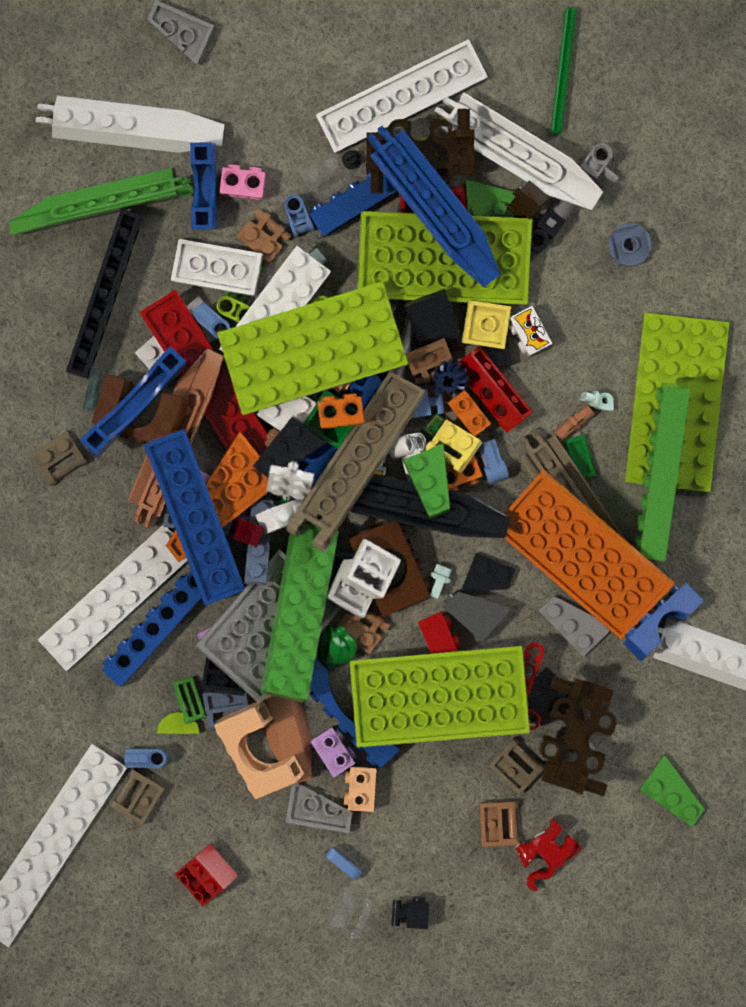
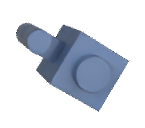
M441 388L434 389L435 397L432 398L428 397V390H425L427 394L411 419L431 416L430 407L436 406L437 414L446 413Z

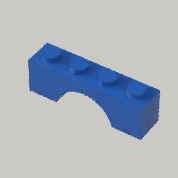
M190 143V165L194 176L191 229L214 230L217 229L216 143Z
M686 582L681 587L676 585L668 593L671 597L667 601L662 599L654 607L656 611L652 615L648 612L640 620L641 626L638 628L634 626L625 634L628 638L623 644L641 662L661 643L658 635L660 620L667 617H675L684 621L704 601Z

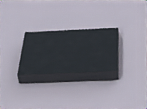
M445 289L404 304L420 348L443 338L447 343L449 351L465 346L462 343V336Z

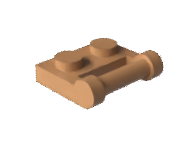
M518 801L479 803L482 847L519 844L520 838H518L516 813ZM502 809H508L509 838H503Z

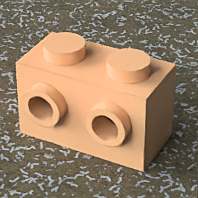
M351 766L350 771L346 770L345 783L349 784V792H345L344 805H348V810L374 812L376 767Z

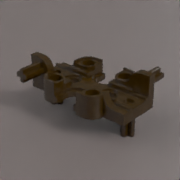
M457 109V130H453L451 123L445 119H433V121H430V134L424 141L413 139L411 136V121H407V119H396L389 124L388 132L392 137L396 136L393 134L395 127L400 126L404 128L406 134L437 172L440 169L447 171L448 176L443 179L447 185L452 180V175H474L475 129H470V109ZM443 126L447 128L448 133L445 136H439L436 133V129ZM366 132V175H370V193L383 194L384 174L370 157L377 150L373 148L367 136L373 134L382 146L387 142L380 136L379 132ZM445 148L448 151V156L442 160L438 159L435 154L437 149Z
M553 676L549 688L567 693L568 697L556 699L549 716L562 720L566 725V732L560 738H553L543 734L539 751L543 758L547 760L541 780L572 790L583 795L584 791L604 797L608 784L590 779L588 774H597L602 770L606 754L592 750L589 746V738L596 732L612 736V733L614 734L617 720L614 714L608 711L614 690L575 677L572 682ZM567 702L570 707L566 714H560L558 711L559 704ZM583 708L590 711V717L586 721L578 718V712ZM605 715L609 716L611 719L610 725L608 727H601L599 723L600 718ZM548 744H554L557 748L555 754L547 755L545 747ZM566 751H576V760L568 762L565 759ZM595 757L598 761L597 766L592 769L588 768L586 765L587 759Z

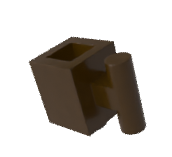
M529 180L524 186L520 184L512 193L515 198L506 209L517 218H528L530 220L549 196Z

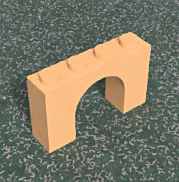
M264 701L253 703L223 716L214 724L217 735L222 739L227 753L232 757L238 772L242 775L248 790L255 799L292 785L304 775L294 755L277 763L268 764L259 761L251 754L247 745L248 733L265 727L273 719Z

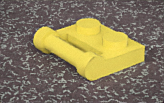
M446 419L432 441L426 445L425 451L441 443L445 444L462 455L460 459H457L444 451L445 462L461 473L482 442Z

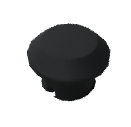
M349 150L343 154L342 163L347 169H355L360 165L361 158L356 151Z

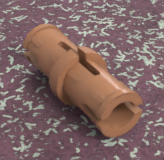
M586 404L576 414L567 417L568 420L553 432L562 442L575 430H580V426L595 414Z

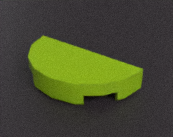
M175 712L162 719L158 725L157 734H200L196 721L185 724L182 712Z

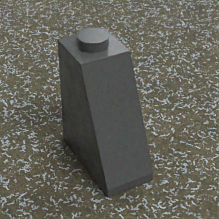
M451 592L443 601L446 603L443 608L481 642L486 639L511 611L508 607L461 592L456 594Z

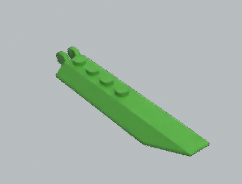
M172 168L46 197L9 221L10 235L14 236L98 215H106L111 212L120 211V209L127 210L132 207L169 200L178 196L181 198L189 197L194 192L191 186L192 179L189 176L174 178Z

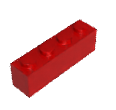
M442 612L418 621L431 654L459 652L457 648L461 645L457 636H452L449 630L453 626L448 615L444 616Z

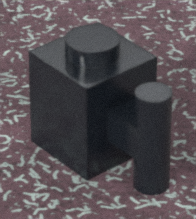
M413 896L412 900H408L407 909L401 908V900L393 899L391 926H400V918H407L406 928L428 929L429 901H425V897Z

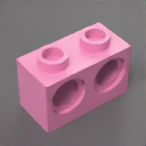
M228 165V168H222L221 196L263 200L266 174L262 172L261 168L249 167V170H241V167L237 165ZM228 177H238V183L234 186L228 185ZM252 178H257L260 184L257 188H250L248 181Z

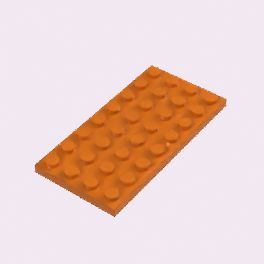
M544 469L504 513L510 517L506 538L504 539L621 640L675 584Z

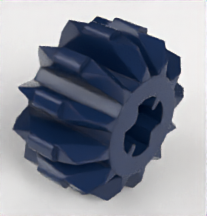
M452 359L448 363L445 360L442 361L440 366L435 368L432 380L436 381L435 388H441V394L446 391L450 397L454 393L458 396L462 390L467 388L470 376L466 375L467 368H461V362H458L456 365Z

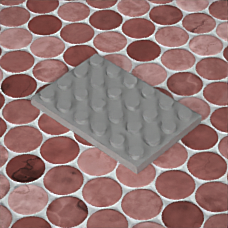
M280 549L269 559L267 585L248 584L195 645L196 648L252 698L260 703L267 696L260 694L286 557ZM326 599L320 633L342 608Z

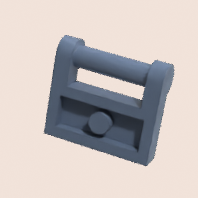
M246 691L244 696L210 692L203 693L209 731L216 730L214 724L220 720L214 719L213 713L237 710L248 706Z

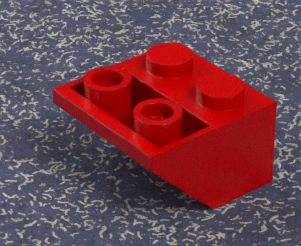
M211 844L203 848L175 873L179 881L202 906L223 891L238 876Z

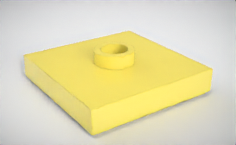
M468 300L462 343L505 349L511 307Z

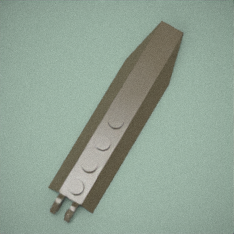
M532 429L531 435L539 443V446L535 449L531 447L527 438L524 436L519 438L529 452L520 458V461L533 480L544 469L625 539L555 435L544 442L536 429Z

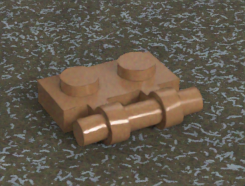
M257 209L254 216L260 221L255 225L249 220L236 237L254 252L262 253L263 259L270 264L283 248L277 240L282 237L288 241L292 234L286 230L287 228L283 224L279 225L275 222L269 213H264ZM265 225L275 232L272 237L262 230Z
M444 338L405 354L412 375L421 373L420 376L414 378L416 386L423 383L425 385L431 383L435 373L434 370L427 372L428 369L440 366L444 360L446 362L452 360Z
M368 609L364 617L373 622L369 628L359 621L360 617L356 615L353 617L347 612L337 627L344 626L347 633L355 638L357 646L370 654L382 638L375 631L380 627L386 632L390 624L380 614L378 616Z

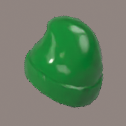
M338 626L337 628L328 627L324 631L318 646L320 660L329 667H340L349 663L357 652V642L353 636L347 633L344 626Z

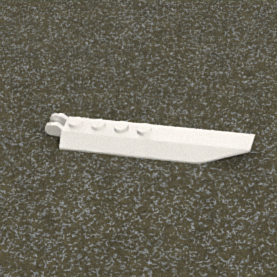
M463 92L458 103L448 97L442 100L443 103L454 108L451 114L438 107L434 110L451 123L453 130H457V109H470V129H475L474 150L526 182L530 180L547 195L589 210L594 208L603 191L572 158ZM442 126L441 129L448 133L447 128Z
M57 96L54 106L48 104H38L37 109L40 111L54 112L53 119L36 117V123L52 125V138L176 153L189 152L190 143L212 142L216 143V147L222 146L224 124L183 110Z
M666 618L663 629L658 627V632L661 633V643L657 646L653 658L746 691V645L670 618Z

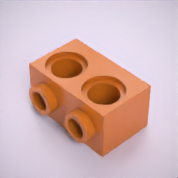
M465 390L448 402L447 405L471 435L476 437L491 425Z
M356 394L343 395L344 399L335 400V396L323 397L322 402H318L321 429L364 424L361 397H357ZM348 404H355L358 407V412L355 415L351 416L345 412ZM332 406L336 409V415L333 418L325 417L324 410L326 407Z
M475 455L468 463V465L474 468V474L470 477L465 476L463 472H457L452 465L447 462L445 463L446 472L454 475V482L447 484L448 490L456 492L459 490L458 486L466 483L467 487L479 483L478 478H481L482 474Z

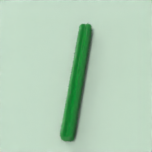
M566 7L550 128V132L554 134H561L577 13V9L573 7Z

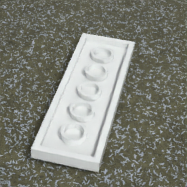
M296 246L236 327L307 305L331 271Z

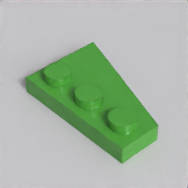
M466 179L467 209L471 216L516 217L506 209L515 198L512 194L513 191Z
M443 444L404 459L405 467L429 519L450 511Z
M663 755L639 790L693 827L703 813L704 808L666 756Z

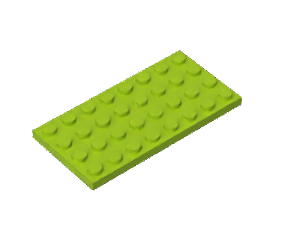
M361 211L357 289L383 281L388 299L415 300L445 289L449 302H468V300L485 303L528 304L532 218L529 220L528 218L472 216L484 231L500 272L498 277L483 288L447 255L415 213Z
M383 281L217 332L243 416L408 365Z
M644 313L625 483L643 485L644 473L649 471L646 458L647 452L652 451L649 437L650 431L655 430L652 416L654 408L658 409V402L655 400L656 389L661 387V382L686 385L690 389L676 489L702 492L711 491L730 322Z
M522 646L350 661L357 747L530 733Z

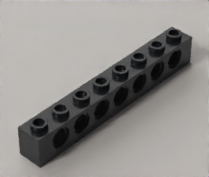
M120 209L66 372L89 380L91 369H93L143 221V217L139 214Z

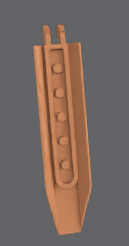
M208 348L179 379L172 393L173 395L190 400L181 428L185 429L190 445L211 399L224 360L223 355ZM146 455L127 501L139 506L134 517L135 522L141 524L145 520L144 526L151 529L157 522L158 517H161L166 503L148 455Z
M267 695L263 701L273 719L265 726V731L278 762L293 755L295 756L304 772V775L296 783L312 779L311 733L303 703Z

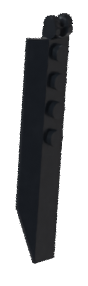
M378 474L372 476L349 511L460 537L506 538L510 517L477 498L448 490L450 511L429 519L413 482Z

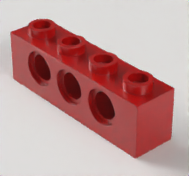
M480 345L459 361L461 362V368H467L466 375L470 376L467 383L471 390L485 405V408L490 411L506 433L533 413Z

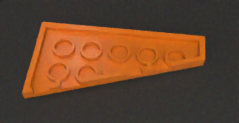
M239 432L205 484L222 528L269 492L266 491L268 478L253 467L260 456L241 432ZM175 530L165 546L176 560L180 562L186 555Z

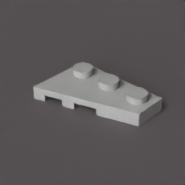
M155 0L147 18L149 23L198 66L214 30V25Z
M555 596L538 610L583 657L610 631L594 616Z
M295 783L291 787L285 823L349 833L353 812L309 788Z

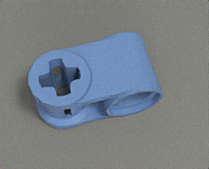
M298 195L288 196L284 206L294 238L298 237L300 233L309 230L315 231L302 198ZM294 199L300 203L299 209L295 211L288 208L289 201Z

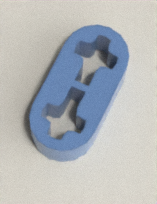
M331 847L325 854L332 863L353 880L357 881L363 872L335 848Z

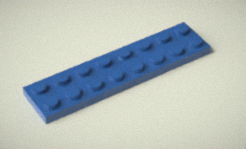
M185 429L143 444L204 605L206 606L242 592L245 589Z

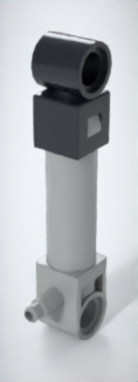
M604 143L597 144L579 166L594 182H596L601 174L614 183L619 179L614 172L607 168L613 157V152L610 146ZM604 151L607 159L603 161L598 160L596 152ZM558 198L554 201L537 223V229L531 233L532 252L540 253L546 249L549 238L553 239L577 205ZM540 236L544 244L542 246H535L532 243V238Z

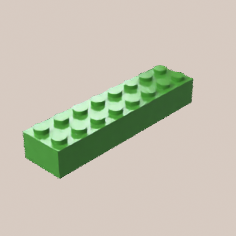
M661 382V387L656 389L655 400L658 402V409L654 408L652 416L655 430L650 431L649 437L652 451L647 452L646 464L649 467V471L644 473L643 478L646 492L641 494L640 499L643 513L638 515L637 520L640 534L635 536L634 548L646 559L666 560L690 389L686 385Z
M305 524L304 530L297 537L290 533L260 694L297 702L308 700L339 531H336L330 546L325 552L313 547L314 539L322 530L317 526Z

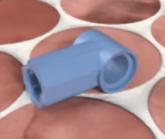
M204 302L192 313L193 318L217 340H219L216 334L218 326L225 325L227 329L231 328L227 321L222 319Z
M495 439L482 443L478 450L484 464L483 470L487 476L488 484L491 485L509 479L506 465L500 457Z
M162 748L125 749L126 768L157 769L165 766L169 761V754ZM156 752L163 756L161 764H157L153 760V755Z

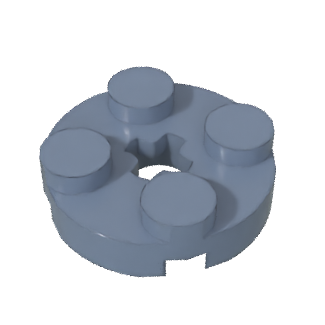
M626 223L617 227L611 234L608 242L611 257L618 264L627 267L641 264L648 257L652 246L649 233L634 223ZM627 239L636 244L632 251L624 247Z

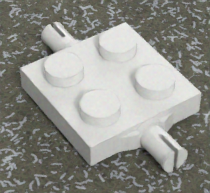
M290 462L288 467L271 465L266 491H270L275 495H283L284 500L288 497L287 501L292 497L298 500L306 499L311 490L314 474L297 470L298 464L296 462L294 466L293 462Z

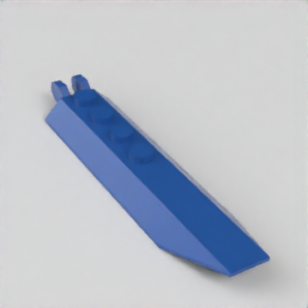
M380 126L377 130L387 143L382 146L373 134H369L367 139L373 148L377 150L370 157L447 255L484 288L500 275L484 231L406 132L402 130L395 137H392L385 127Z

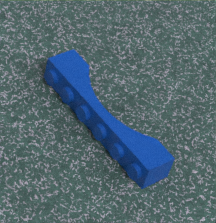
M169 347L157 359L134 389L80 439L81 443L98 459L187 367L186 361L173 348Z
M376 375L354 381L350 385L349 394H356L357 397H361L362 409L364 411L383 381ZM349 404L350 406L358 410V407L355 404ZM329 443L324 444L296 462L298 464L297 470L314 474L311 489L338 450Z
M316 657L309 695L316 702L321 701L325 705L323 709L331 719L335 717L340 722L337 726L345 735L348 732L354 738L352 743L357 747L355 722L336 703L329 684L328 669ZM395 744L357 747L359 750L364 749L369 754L366 758L374 767L378 764L380 768L400 751Z

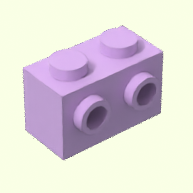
M330 727L310 742L334 778L355 764L354 758H356V755L350 746L346 748L342 741L345 738L339 728L334 730L333 727Z

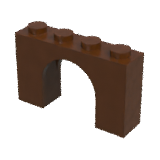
M106 374L91 423L96 424L110 413L131 392L134 382L115 375ZM162 392L154 419L148 425L141 428L131 424L119 437L129 439V436L136 438L135 442L145 444L181 430L190 400Z
M383 520L347 536L354 554H356L362 540L366 539L382 549L397 551L404 559L405 569L401 579L396 584L388 587L383 598L374 599L382 617L430 597L428 590H431L427 578L422 579L419 572L423 570L419 559L414 560L411 552L415 550L410 539L406 540L403 532L406 531L404 524L389 520Z

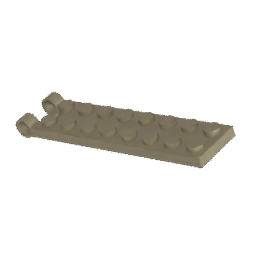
M391 371L388 373L363 411L364 424L353 426L294 517L289 521L286 528L287 532L296 537L299 536L304 530L306 521L322 529L314 539L313 547L322 552L328 549L332 537L427 393L424 389Z

